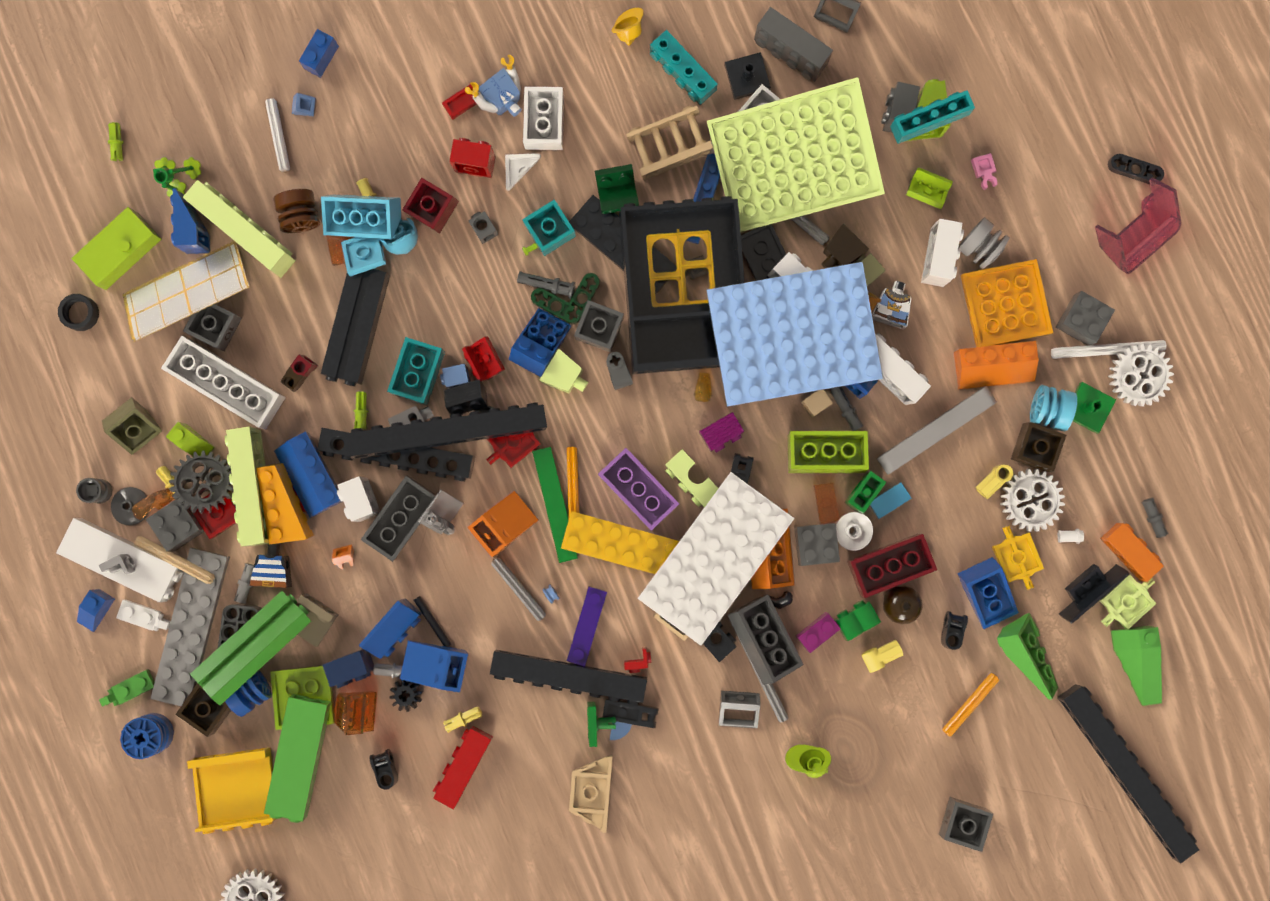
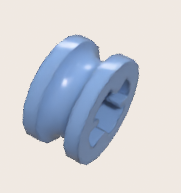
M551 584L548 586V589L544 588L542 590L551 604L554 603L555 599H560Z

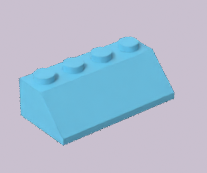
M335 194L321 196L323 235L393 239L401 219L400 198Z

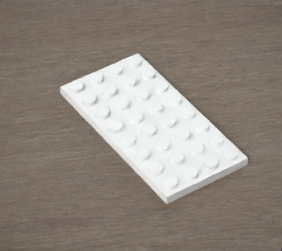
M730 472L638 599L699 645H702L795 518Z

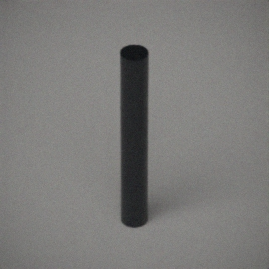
M419 596L413 601L443 646H450L451 642L422 598Z

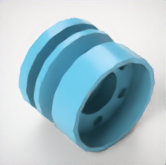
M1039 386L1032 400L1030 422L1040 424L1043 427L1050 424L1052 429L1067 431L1076 413L1077 394L1063 389L1057 393L1054 387Z

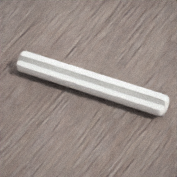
M271 98L265 101L279 170L286 172L290 170L283 130L277 101Z

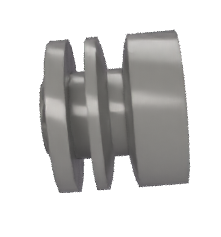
M985 217L958 247L961 248V252L966 256L971 255L975 251L977 255L973 260L974 263L983 258L979 265L982 269L998 258L1010 239L1008 235H1005L999 241L998 238L1002 234L1001 230L992 235L990 232L994 224Z

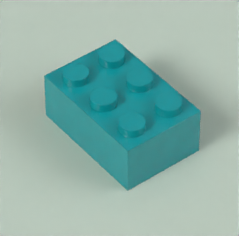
M405 337L387 392L428 406L445 351L442 348Z

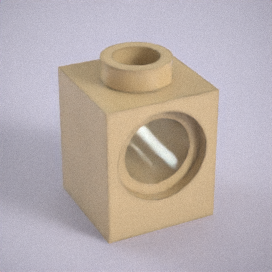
M827 389L817 390L804 399L801 404L812 418L833 403L831 401L833 398Z

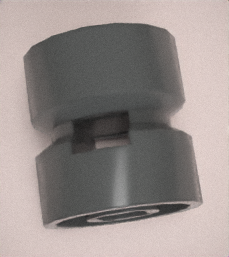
M95 478L81 480L76 488L78 498L86 503H105L110 499L113 491L108 481Z

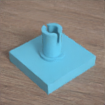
M354 237L341 242L349 276L376 269L386 264L379 238Z

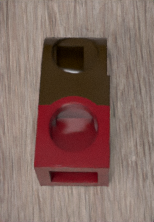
M299 354L286 371L281 383L292 392H295L319 365L306 355Z

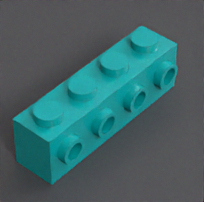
M665 30L650 44V56L656 62L659 61L663 65V70L676 79V84L688 92V96L693 102L697 101L701 105L717 91V82L668 30Z
M968 90L961 93L955 92L946 99L935 100L926 107L920 106L906 115L903 113L896 116L890 128L897 144L967 117L975 109Z

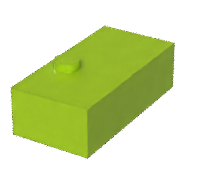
M127 207L71 259L96 286L107 290L162 239L137 212Z
M790 431L788 434V473H866L869 470L868 431Z

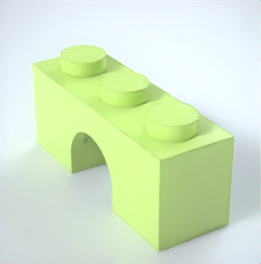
M682 449L665 464L667 468L665 472L672 479L676 477L680 482L678 486L685 493L689 491L693 496L691 500L698 507L702 505L704 508L719 488L709 477L700 484L690 481L688 471L695 462Z

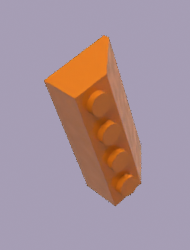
M1036 341L965 348L955 351L954 359L958 390L1034 382L1039 360Z
M789 527L751 577L752 589H772L794 585Z

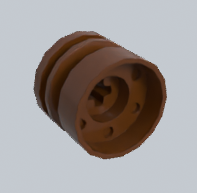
M292 189L274 196L275 210L280 214L277 219L280 222L281 232L301 233L315 229L320 225V219L317 217L318 211L313 209L316 201L312 190Z

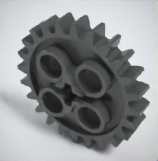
M202 451L201 456L194 452L193 458L186 455V462L181 459L179 460L181 466L174 465L177 473H170L175 479L169 480V483L175 486L169 489L171 492H176L172 497L178 499L177 503L179 505L184 504L183 508L185 510L191 506L193 513H195L197 508L201 514H203L205 508L211 513V507L214 506L218 510L219 503L226 504L223 500L224 498L231 499L228 492H234V489L230 486L229 479L231 466H226L227 460L221 461L220 455L214 458L213 452H210L208 456H206L204 451ZM204 466L202 472L195 473L197 467ZM214 476H221L218 482H212ZM200 480H201V481H204V480H205L206 483H205V484H204V483L199 484V481H200ZM186 483H193L190 489H184ZM209 491L210 496L208 498H201L203 492Z

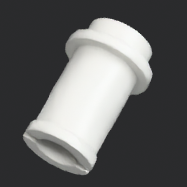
M1075 529V531L1058 530V542H1076V544L1084 541V532L1079 529Z

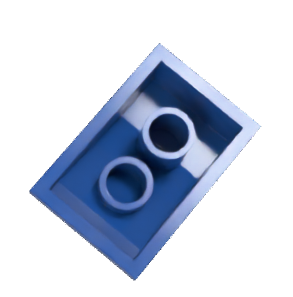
M993 557L957 573L983 629L1019 613L1004 571Z

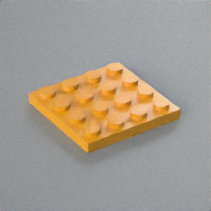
M1037 259L960 275L976 347L999 345L1053 333Z

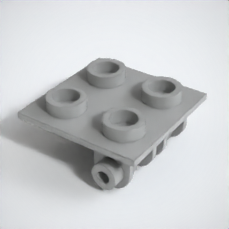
M440 490L418 522L441 535L443 532L447 535L453 534L455 528L450 522L464 503Z

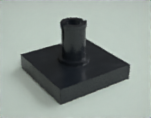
M761 52L724 63L734 100L753 95L761 84L769 90L771 89Z

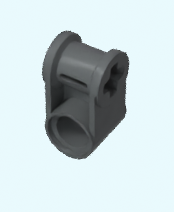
M619 352L610 353L607 356L606 364L614 389L618 390L633 385L623 356ZM612 357L620 359V361L618 362V366H615L614 363H610L612 361Z

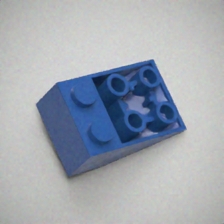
M173 188V195L170 197L171 205L173 206V214H171V223L173 225L172 243L187 254L210 253V234L195 208L183 198L184 194Z
M538 308L512 346L509 360L541 377L555 353L561 347L572 325Z
M408 640L400 679L460 693L468 653L463 649Z

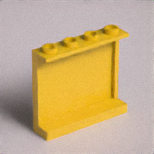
M270 747L196 757L187 761L188 769H193L199 827L195 829V832L202 831V834H209L215 832V829L230 831L236 826H241V829L253 827V824L260 823L261 826L273 824L275 818L264 814L273 773Z

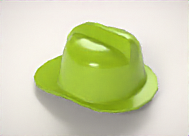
M799 744L787 751L785 761L792 770L805 773L811 778H819L828 773L831 755L824 748Z

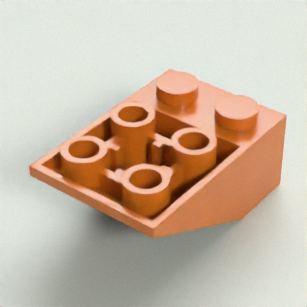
M513 491L467 528L490 556L495 557L539 519L519 495Z

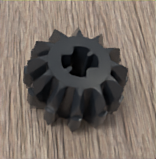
M402 680L400 683L396 681V688L392 687L390 689L394 694L389 696V699L396 700L392 706L394 707L399 704V711H402L405 706L406 712H409L411 707L416 709L418 707L416 702L420 703L422 701V698L417 696L423 694L422 690L417 691L420 684L413 686V682L407 683V681ZM405 690L407 691L406 693L409 692L410 696L407 699H405L406 696L403 697L402 693H404Z

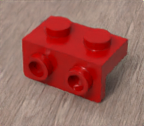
M488 336L481 338L471 346L462 348L464 357L469 362L473 375L477 380L488 381L505 370Z

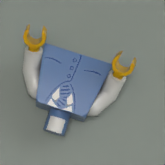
M508 55V64L504 58H501V64L507 67L506 70L502 68L481 86L476 82H470L473 91L466 87L465 92L473 95L474 101L481 110L502 115L508 110L515 117L522 110L517 104L520 100L521 86L517 71L512 66L514 64V57Z

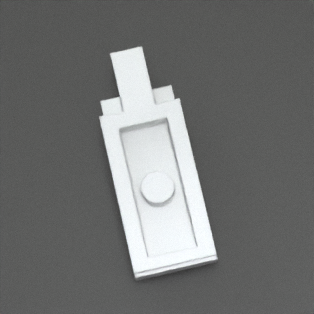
M122 600L116 617L117 619L152 631H158L159 628L167 630L171 621L163 619L164 614L161 611L129 600Z

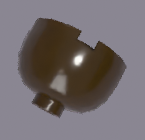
M895 586L885 594L883 611L892 622L909 624L917 620L921 615L923 609L922 599L913 588Z

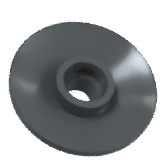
M134 487L121 489L114 495L111 502L113 517L124 525H136L142 522L148 515L150 508L147 495L142 490ZM126 503L130 504V508L128 510L125 508Z

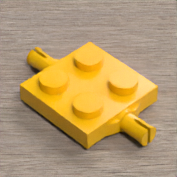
M1010 525L1003 527L1006 539L1002 543L992 546L999 565L1004 571L1007 582L1023 579L1026 590L1034 588L1030 576L1037 571L1043 570L1044 567L1030 533L1014 536Z

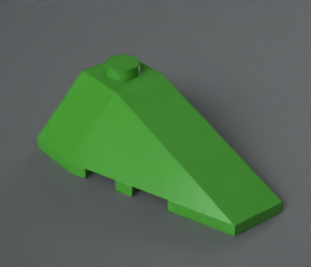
M1027 613L1002 628L997 637L998 644L1002 647L1005 655L1050 700L1053 699L1058 686L1051 666L1045 662L1044 654L1046 651L1044 647H1040L1037 638L1040 636L1039 630L1031 614Z
M1141 626L1110 630L1113 650L1116 656L1119 657L1123 665L1122 668L1127 673L1131 686L1141 705L1162 703L1161 643L1158 627Z

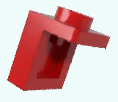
M642 647L643 659L624 661L625 670H629V673L641 672L640 669L648 668V663L652 662L651 652L647 651L646 647Z

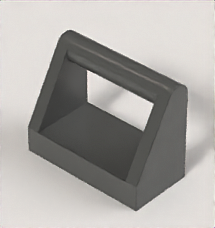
M821 0L814 18L847 33L860 8L861 2L857 0H834L853 9L852 15L846 24L820 12L826 1Z
M721 690L719 726L757 729L760 713V693ZM724 710L754 711V720L724 718Z

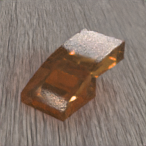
M163 489L145 497L132 507L134 516L141 520L154 507L158 510L162 509L174 499L172 497L173 493L169 489Z

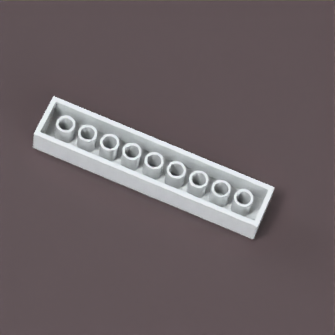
M788 252L767 275L770 278L813 270L809 267L805 268L800 263L801 259L796 254ZM875 334L883 377L879 381L905 405L915 404L931 387L927 383L929 380L923 374H918L914 370L913 364L907 360L904 361L897 349L894 347L890 348L885 343L886 339L882 335Z

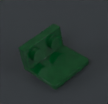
M632 164L595 170L602 214L618 212L627 203H635L636 206H639Z

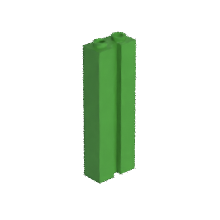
M281 591L192 671L190 675L201 685L210 698L221 705L311 622L306 616L309 612L302 605L298 607L296 605L298 603L291 594L287 596Z
M292 694L288 697L264 814L270 815L271 818L280 819L283 817L288 818L290 822L299 823L303 822L308 816L332 701L312 699L298 694Z

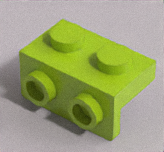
M917 168L906 195L942 209L953 181L922 168Z

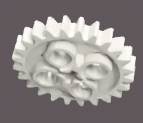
M1138 344L1137 347L1136 345H1131L1130 350L1124 348V355L1117 354L1119 360H1112L1116 366L1109 368L1111 371H1114V374L1108 376L1109 378H1114V381L1109 383V385L1116 386L1112 392H1120L1117 398H1124V403L1130 402L1133 406H1136L1137 403L1138 406H1144L1145 403L1146 405H1152V400L1159 402L1158 396L1165 397L1163 390H1170L1167 383H1173V381L1168 378L1174 375V373L1169 372L1173 365L1166 364L1170 358H1163L1165 352L1158 353L1159 348H1152V345L1144 347V344ZM1136 358L1140 359V365L1138 367H1136L1135 365ZM1155 366L1156 369H1157V372H1156V374L1153 376V375H1152V368ZM1127 375H1130L1131 380L1127 384L1125 378ZM1146 384L1147 391L1143 393L1142 386Z
M1027 469L1025 473L1019 471L1018 476L1013 475V481L1009 480L1006 482L1009 487L1002 488L1006 494L1000 495L1001 498L1005 499V502L1000 503V505L1006 506V509L1002 512L1009 513L1006 519H1014L1012 525L1019 523V529H1024L1026 526V531H1031L1032 528L1034 531H1039L1040 527L1046 530V523L1049 526H1053L1052 519L1059 520L1056 514L1063 513L1059 506L1065 505V503L1060 502V499L1065 496L1059 495L1063 488H1056L1059 481L1052 482L1053 475L1046 477V471H1042L1039 475L1038 469H1035L1033 473L1030 469ZM1036 483L1040 484L1041 490L1039 493H1037L1034 489V485ZM1018 490H1021L1023 492V498L1021 500H1019L1016 496ZM1048 493L1047 497L1035 500L1033 503L1025 504L1019 508L1017 507L1018 504L1029 501L1032 497H1039ZM1043 501L1048 503L1046 511L1042 508ZM1026 508H1029L1031 511L1029 518L1024 515Z
M247 869L244 871V874L239 872L236 878L232 877L229 880L230 883L224 886L226 890L221 893L225 898L220 901H284L280 900V898L285 893H279L278 890L281 889L282 885H275L278 880L277 878L273 881L270 880L271 873L264 876V870L257 874V869H254L250 874V871ZM243 886H247L250 893L244 892ZM261 892L267 893L268 899H264Z

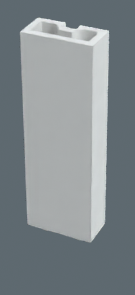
M73 518L56 552L157 602H167V600L172 598L174 594L173 585L175 582H179L183 575L182 570L137 547L133 542L83 518ZM120 554H128L135 563V572L125 574L122 569L110 573V571L101 572L99 568L100 564Z

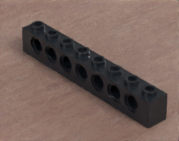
M321 428L317 450L322 451L324 456L334 457V454L342 455L341 459L353 461L350 457L347 437L349 432ZM339 440L344 442V447L341 450H338L336 447ZM435 448L400 452L401 456L396 461L392 458L393 453L380 455L379 457L360 458L361 463L372 464V461L379 462V466L390 468L391 464L398 465L399 470L409 471V468L417 469L416 473L428 475V471L435 472L436 477L447 478V475L454 476V480L465 482L466 478L471 479L475 456ZM413 454L419 455V462L416 464L411 462ZM436 457L438 465L432 468L429 462L431 458ZM451 461L457 462V468L454 471H450L448 468V464Z

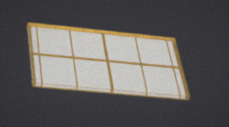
M232 241L123 293L131 340L136 342L249 288L236 241Z

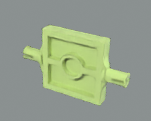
M1129 574L1099 600L1109 613L1101 620L1104 623L1103 625L1108 627L1111 622L1117 620L1125 629L1132 627L1156 604L1147 591L1155 581L1151 578L1148 582L1140 584Z

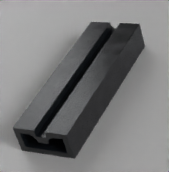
M371 269L353 276H349L348 273L346 274L321 374L326 376V380L337 382L338 379L343 380L344 384L353 387L356 384L362 385L390 275L387 272Z

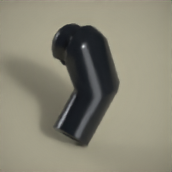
M788 591L784 592L779 598L769 595L774 607L777 609H782L793 601V595Z

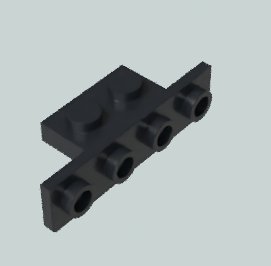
M1092 564L1065 588L1073 602L1063 609L1059 615L1069 623H1074L1129 575V572L1116 564L1107 573L1103 574L1099 566Z

